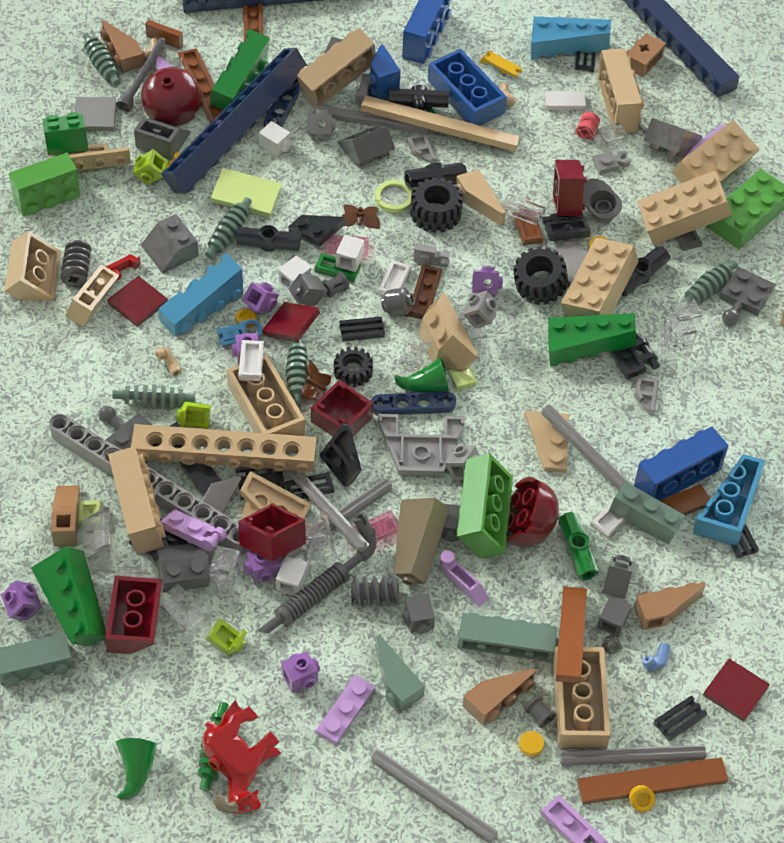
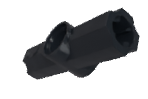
M415 85L411 89L389 88V102L410 106L423 111L427 107L448 108L449 91L428 90L424 85Z
M463 162L442 165V163H432L424 168L406 170L404 172V183L408 189L417 187L419 182L423 183L425 179L432 180L435 177L436 179L444 178L445 181L456 182L457 176L467 173V169Z
M265 225L260 229L238 227L236 245L261 247L262 250L267 252L274 251L275 249L300 250L301 233L278 231L272 225Z
M657 246L646 256L638 258L639 262L622 296L626 297L641 284L648 283L651 276L670 261L671 256L667 249L663 246Z

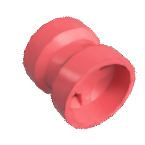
M585 112L581 115L580 123L576 128L578 137L588 140L595 137L596 129L600 124L598 115L592 112Z

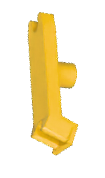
M490 50L479 60L484 65L489 64L499 69L500 73L504 75L508 74L518 78V73L522 74L521 67Z

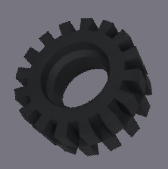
M354 346V350L347 347L346 352L342 349L340 354L337 353L335 355L334 374L336 380L339 379L348 386L353 384V387H356L357 383L363 386L364 381L366 383L369 382L373 372V359L370 357L369 352L365 353L363 348L358 351V347ZM349 363H357L362 368L357 371H350L345 366Z

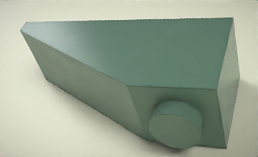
M378 635L376 637L375 649L385 688L386 700L391 707H397L402 712L424 697L425 685L388 643Z

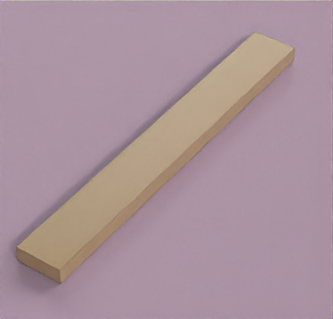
M366 95L360 111L513 152L516 151L520 137Z

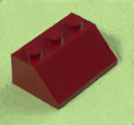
M114 576L105 636L106 651L108 653L132 654L154 645L163 579Z

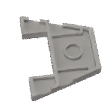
M378 414V423L398 475L444 476L447 469L445 462L456 447L465 424V416H445V435L398 434V414Z

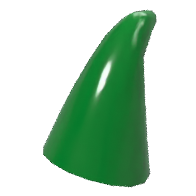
M441 357L409 377L394 376L396 385L407 391L419 393L449 392L445 364Z
M124 738L115 741L125 766L126 780L124 790L117 795V798L130 799L142 789L154 760L157 743L140 738Z

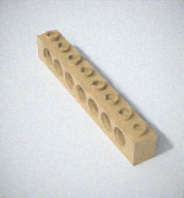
M134 424L131 447H136L138 455L143 454L145 461L157 460L163 463L181 461L187 465L201 463L207 466L227 465L231 468H239L240 466L251 467L255 470L263 468L276 471L296 470L300 473L314 472L317 450L316 437ZM155 443H159V444H160V445L157 446V447H153V446H152V445L155 444ZM176 445H183L182 448H174ZM199 447H206L204 450L197 449ZM223 448L229 449L228 451H225V452L219 451V450H221V449H223ZM244 450H251L250 453H243ZM269 451L274 452L272 455H266L265 453ZM290 453H295V454H297V455L294 456V457L288 456V454H290Z

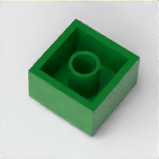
M71 112L67 116L49 115L42 119L48 156L89 150L83 114Z

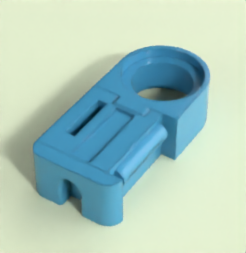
M251 319L241 321L238 325L223 327L222 329L219 326L217 334L220 345L236 344L235 335L246 333L245 329L249 324H254L257 327V336L259 337L262 332L261 324L257 320Z

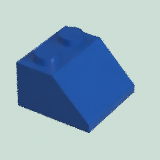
M384 45L379 46L370 64V73L368 74L370 81L369 96L389 101V88L400 89L401 70Z

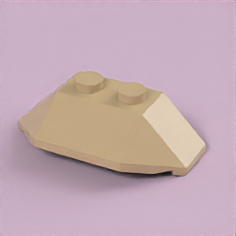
M442 293L423 316L418 336L432 362L441 357L445 368L465 371L479 356L446 293Z

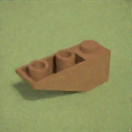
M101 21L102 30H100V35L103 41H107V49L114 55L113 59L116 66L120 67L122 73L141 68L144 64V54L137 40L108 22Z
M80 485L56 487L51 521V534L54 546H77Z
M705 582L698 584L688 583L677 588L667 587L656 592L646 591L637 595L634 607L642 630L666 626L702 597Z
M529 669L481 681L464 695L462 707L482 725H485L488 721L492 723L500 716L501 710L505 706L509 708L517 701L518 695L522 691L526 693L534 686L536 670Z

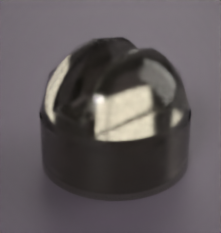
M613 633L605 637L602 642V647H604V651L608 654H615L623 649L620 641Z

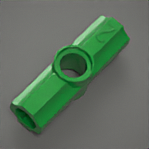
M564 513L558 517V524L567 546V554L573 562L578 579L583 581L590 580L597 576L599 571L589 547V537L584 533L577 513Z

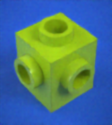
M152 149L136 158L133 174L146 184L159 181L163 177L161 173L166 169L168 160Z

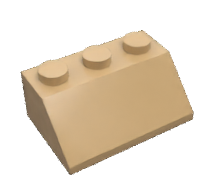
M26 231L13 240L4 291L18 300L54 301L61 250L30 231Z

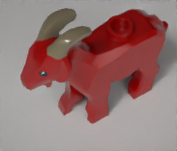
M236 700L231 703L222 715L218 726L214 722L205 723L206 730L202 737L203 751L209 758V765L215 771H220L228 779V802L221 794L213 798L215 807L223 813H246L257 811L261 808V802L257 797L259 790L257 789L250 793L247 789L255 778L259 766L268 758H274L281 754L274 747L279 743V740L271 731L265 734L251 748L248 747L243 738L238 736L241 724L255 721L258 716L250 706L243 710Z

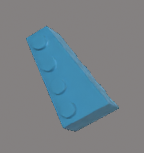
M534 16L531 60H537L538 56L546 55L547 58L555 57V54L566 53L568 56L574 55L577 51L591 53L609 50L611 19Z
M227 253L220 257L222 261L218 265L208 267L206 269L207 274L200 280L195 278L191 281L184 293L179 291L159 308L160 322L175 337L181 333H187L192 326L198 322H204L208 316L214 312L222 311L225 305L239 300L243 295L242 267Z
M745 454L740 457L729 472L724 483H721L717 489L716 494L708 501L702 513L697 516L693 534L729 545H739L762 476L765 460Z

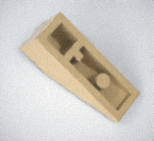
M478 169L458 175L456 185L462 191L464 203L498 225H504L506 212L481 171Z
M100 265L72 299L65 317L84 328L119 275Z

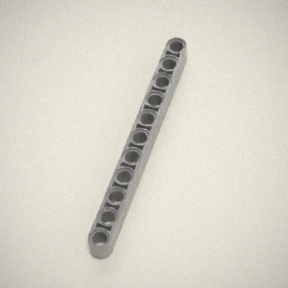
M55 414L50 418L51 436L55 441L113 477L108 454L120 451L121 449L64 414ZM148 467L151 477L149 479L156 496L155 502L159 507L169 513L177 509L214 528L221 527L225 529L227 537L222 542H218L219 545L236 555H244L249 552L248 549L240 546L239 542H236L239 540V526L236 521Z

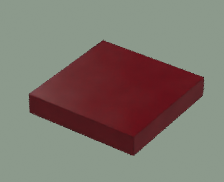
M139 275L107 299V303L136 327L159 311V308L168 301L167 297Z
M283 302L262 329V333L266 337L298 342L318 317L320 311L318 307Z
M729 658L706 688L703 696L745 722L770 684Z

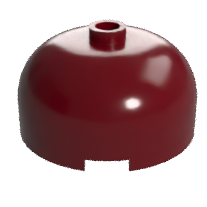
M166 67L155 71L146 79L141 91L142 105L148 118L173 126H180L195 118V113L199 110L200 106H202L203 99L197 80L188 71L177 67Z
M526 477L515 484L517 489L511 495L510 509L519 512V514L509 513L508 531L514 535H507L506 541L521 548L534 547L542 543L553 531L559 516V501L553 489L533 477Z

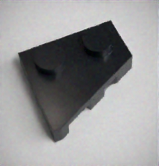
M300 215L288 226L289 232L301 233L302 239L320 247L346 225L344 217Z
M342 424L319 456L344 487H348L354 482L362 469L349 424Z

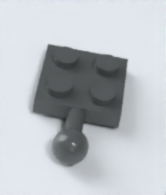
M738 267L719 297L733 304L731 309L723 313V323L727 326L737 324L739 321L738 313L741 309L758 316L774 291L776 284Z
M104 406L98 412L101 422L111 423L117 429L106 441L121 450L131 448L134 424L153 425L140 413L124 424L116 417V411L111 406ZM155 443V444H153L152 446H153V447H157V446H159L160 444H159V443Z

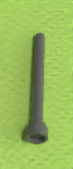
M164 38L158 39L128 92L117 100L116 106L118 109L130 112L134 105L133 97L165 45L166 41Z

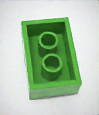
M68 153L9 172L13 200L22 216L33 215L39 210L48 207L52 208L59 203L67 200L72 201L76 197L81 196L77 169Z

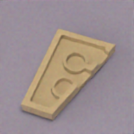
M525 410L524 415L528 422L531 436L534 439L543 470L566 473L568 440L541 414V411ZM559 413L569 422V414Z
M251 471L239 491V494L256 511L274 503L304 519L311 505L309 502Z

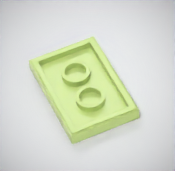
M222 168L211 196V202L233 208L236 203H242L245 197H248L252 200L251 205L248 207L250 213L270 217L282 183Z

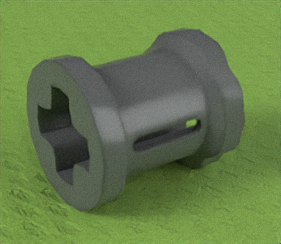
M343 272L337 273V276L330 280L325 279L322 281L327 289L326 294L329 298L341 290L349 289V281Z
M541 695L533 697L524 707V710L527 713L530 712L537 720L539 728L550 723L556 716L555 711H550L543 703Z

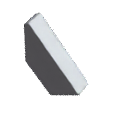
M426 133L407 137V143L413 156L430 163H437V158Z
M637 376L634 398L653 416L659 380Z
M237 476L211 483L202 501L223 513L241 477Z

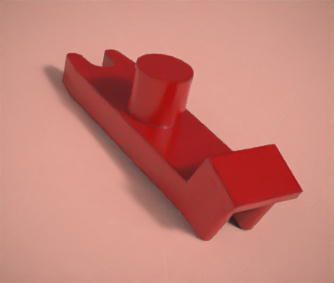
M129 254L106 266V268L118 274L117 280L122 277L120 271L128 267L137 269L141 265V259Z

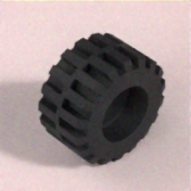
M435 177L432 180L425 179L423 183L419 182L411 193L410 216L414 223L417 222L419 228L423 226L424 231L428 232L429 229H432V233H437V230H440L441 233L445 232L446 228L448 230L453 229V225L457 226L461 219L462 191L459 190L457 185H453L452 181H445L444 178L436 179ZM437 203V204H441V206H435V205H431V204Z
M537 246V249L529 248L527 253H521V258L516 259L513 274L516 289L520 292L522 298L526 297L530 303L532 300H535V304L540 305V302H544V304H549L550 300L554 302L557 300V296L561 297L564 294L563 290L567 289L568 274L566 262L563 256L558 254V251L555 249L551 251L550 247L542 249V246ZM539 271L551 273L549 277L543 280L530 278Z

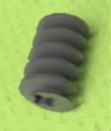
M74 240L65 246L60 278L69 287L82 288L87 282L92 250L88 242Z
M354 576L351 583V606L355 599L359 606H362L364 599H366L368 606L372 605L374 599L378 606H381L383 599H385L387 606L391 605L392 599L399 606V583H397L395 576L391 577L389 583L385 576H382L380 583H378L376 576L372 577L371 583L368 582L366 576L363 577L361 583H359L357 576Z

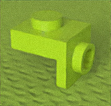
M184 402L182 408L177 411L176 422H179L183 428L190 426L208 429L211 405Z
M220 618L216 621L205 640L223 653L230 655L235 651L239 652L246 643L244 638L248 631L243 629L239 632Z

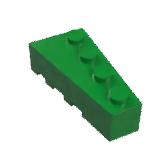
M248 29L245 34V43L240 42L235 57L232 56L230 58L226 71L223 70L211 89L210 105L224 110L262 72L269 63L267 61L269 37Z
M635 313L548 318L550 367L558 366V363L568 361V363L576 362L577 358L585 356L590 358L596 357L599 353L605 351L611 353L615 350L619 351L636 346Z
M64 547L31 567L71 644L92 646L105 638L106 629L84 551Z

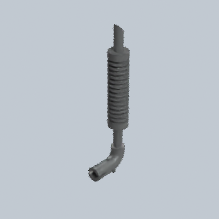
M366 513L357 514V518L353 517L352 521L361 536L369 543V547L364 552L357 550V554L344 564L340 562L334 563L324 573H321V575L304 586L303 589L286 600L285 603L278 606L274 610L275 617L258 629V632L270 633L280 624L288 627L293 621L324 599L325 596H328L350 578V570L362 561L366 562L374 554L377 546L376 530L372 528Z

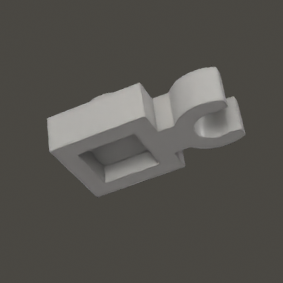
M362 74L360 88L356 89L355 101H359V108H361L365 95L369 96L370 81L368 74Z
M621 151L615 156L612 152L594 155L592 158L599 174L618 171L619 166L627 167L631 162L630 159H622L626 158V151Z
M416 243L413 262H418L421 265H434V263H438L440 266L448 267L451 252L448 250L436 251L435 246Z

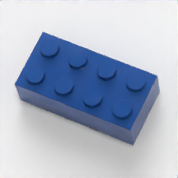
M418 0L403 30V59L424 64L427 58H431L432 46L437 45L439 32L443 33L445 20L450 18L451 9H449L452 0Z
M461 48L429 63L428 81L436 90L449 91V104L466 122L482 125L505 114L507 96Z
M713 426L706 430L701 429L694 436L680 440L675 446L661 450L656 456L642 460L638 465L634 486L661 501L720 471L729 445Z

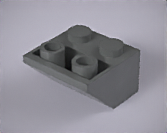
M144 117L134 129L137 149L146 152L154 149L161 156L171 160L190 135L189 130Z

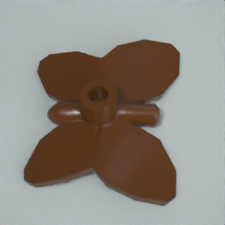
M344 205L345 214L341 217L345 218L346 225L343 227H350L356 221L357 225L361 226L363 221L364 225L368 228L380 229V221L375 216L378 212V207L371 206L363 209V207L357 208L353 205Z
M308 360L307 372L309 377L306 378L308 383L303 386L302 395L306 399L312 400L315 398L318 401L327 390L325 386L330 384L332 376L319 373L315 364Z

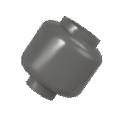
M404 287L387 290L381 298L383 311L391 317L409 314L412 306L415 304L413 294L409 293Z

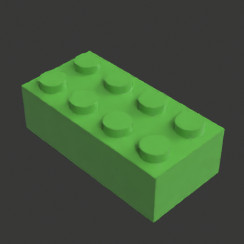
M760 169L726 198L732 216L709 224L707 228L737 249L742 248L784 210V184Z
M490 453L466 459L457 527V537L481 559L505 554L513 476Z

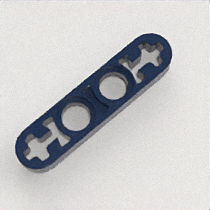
M298 79L294 81L297 83L294 84L293 89L290 88L279 97L280 99L272 104L264 119V127L271 121L274 122V118L276 119V124L283 127L301 93ZM288 95L291 96L292 99L285 100L282 97ZM283 109L285 110V112L276 113L275 110Z
M446 391L378 394L371 399L374 402L373 413L376 415L449 413L456 408L457 400L453 393ZM422 400H426L430 403V405L428 407H422L418 403ZM435 400H437V406H434ZM444 400H448L449 405H445ZM390 401H393L392 408H390ZM400 401H405L408 403V406L400 408L396 404ZM378 402H382V408L378 406Z

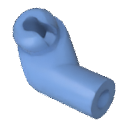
M660 643L657 655H650L649 658L647 655L644 656L642 659L644 669L655 671L665 667L671 648L670 645Z

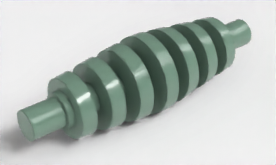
M89 32L84 33V47L93 67L107 82L111 81L114 86H118L120 84L118 78L119 71L111 53L97 37L91 36Z
M245 197L242 203H236L220 219L211 235V239L207 243L209 249L205 253L206 257L212 259L217 252L222 253L224 248L237 237L238 227H243L246 217L250 213L248 209L252 203L250 198Z
M732 260L728 264L721 263L701 275L690 289L685 292V298L680 302V305L683 308H687L691 304L696 306L715 295L732 277L733 270L738 267L737 262Z
M302 337L298 342L293 341V344L289 346L285 368L287 388L297 406L302 404V398H304L302 389L308 383L306 378L309 377L307 372V348L302 344Z
M152 384V392H147L148 385H143V392L139 391V385H135L134 391H130V386H125L123 391L113 390L112 399H122L124 404L129 405V400H133V406H138V400H142V407L147 408V401H151V409H156V401H160V409L165 408V402H169V408H174V402H178V407H182L184 402L195 403V394H185L183 389H179V393H174L175 388L170 387V393H165L166 386L162 385L161 393L156 392V384Z

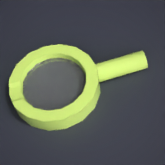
M388 180L377 187L375 192L376 204L380 209L389 213L407 211L411 207L413 188L408 189L403 181Z

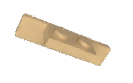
M107 143L89 145L88 151L68 153L77 171L121 166L131 163L128 147L108 150Z

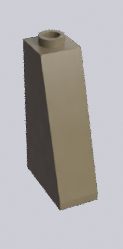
M437 498L404 499L401 501L394 574L401 578L402 582L406 585L415 586L416 584H426L450 509Z

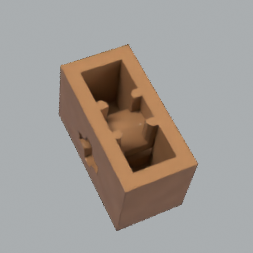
M648 33L641 39L638 38L631 50L628 49L626 51L627 56H630L631 70H634L635 74L644 77L664 56L666 43Z

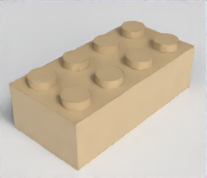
M360 27L355 31L349 32L345 39L335 43L324 55H319L311 65L300 70L297 77L301 93L314 107L315 105H323L370 68V64L376 54L374 42Z
M625 48L601 50L597 79L613 134L637 132L638 124H641L640 112L644 108V100L639 95V84L635 83V72L631 70L630 56H627Z
M732 120L682 159L671 172L681 183L716 170L722 183L751 160L760 149L741 127Z
M716 170L637 200L646 230L653 244L662 243L732 216Z
M600 238L594 239L561 301L566 317L612 314L639 262L634 245Z
M267 354L263 355L261 381H240L238 377L239 365L226 370L227 386L254 433L305 435V418Z
M135 446L108 454L127 533L136 554L164 547L162 538H165L166 535L160 521L161 516L158 505L155 502V492L149 479L151 477L143 454L138 455Z
M556 647L553 657L557 747L607 749L610 739L604 647H583L580 684L556 681L558 647Z

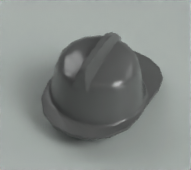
M597 178L588 179V183H584L583 204L595 219L611 221L613 217L621 212L623 207L622 200L607 183Z

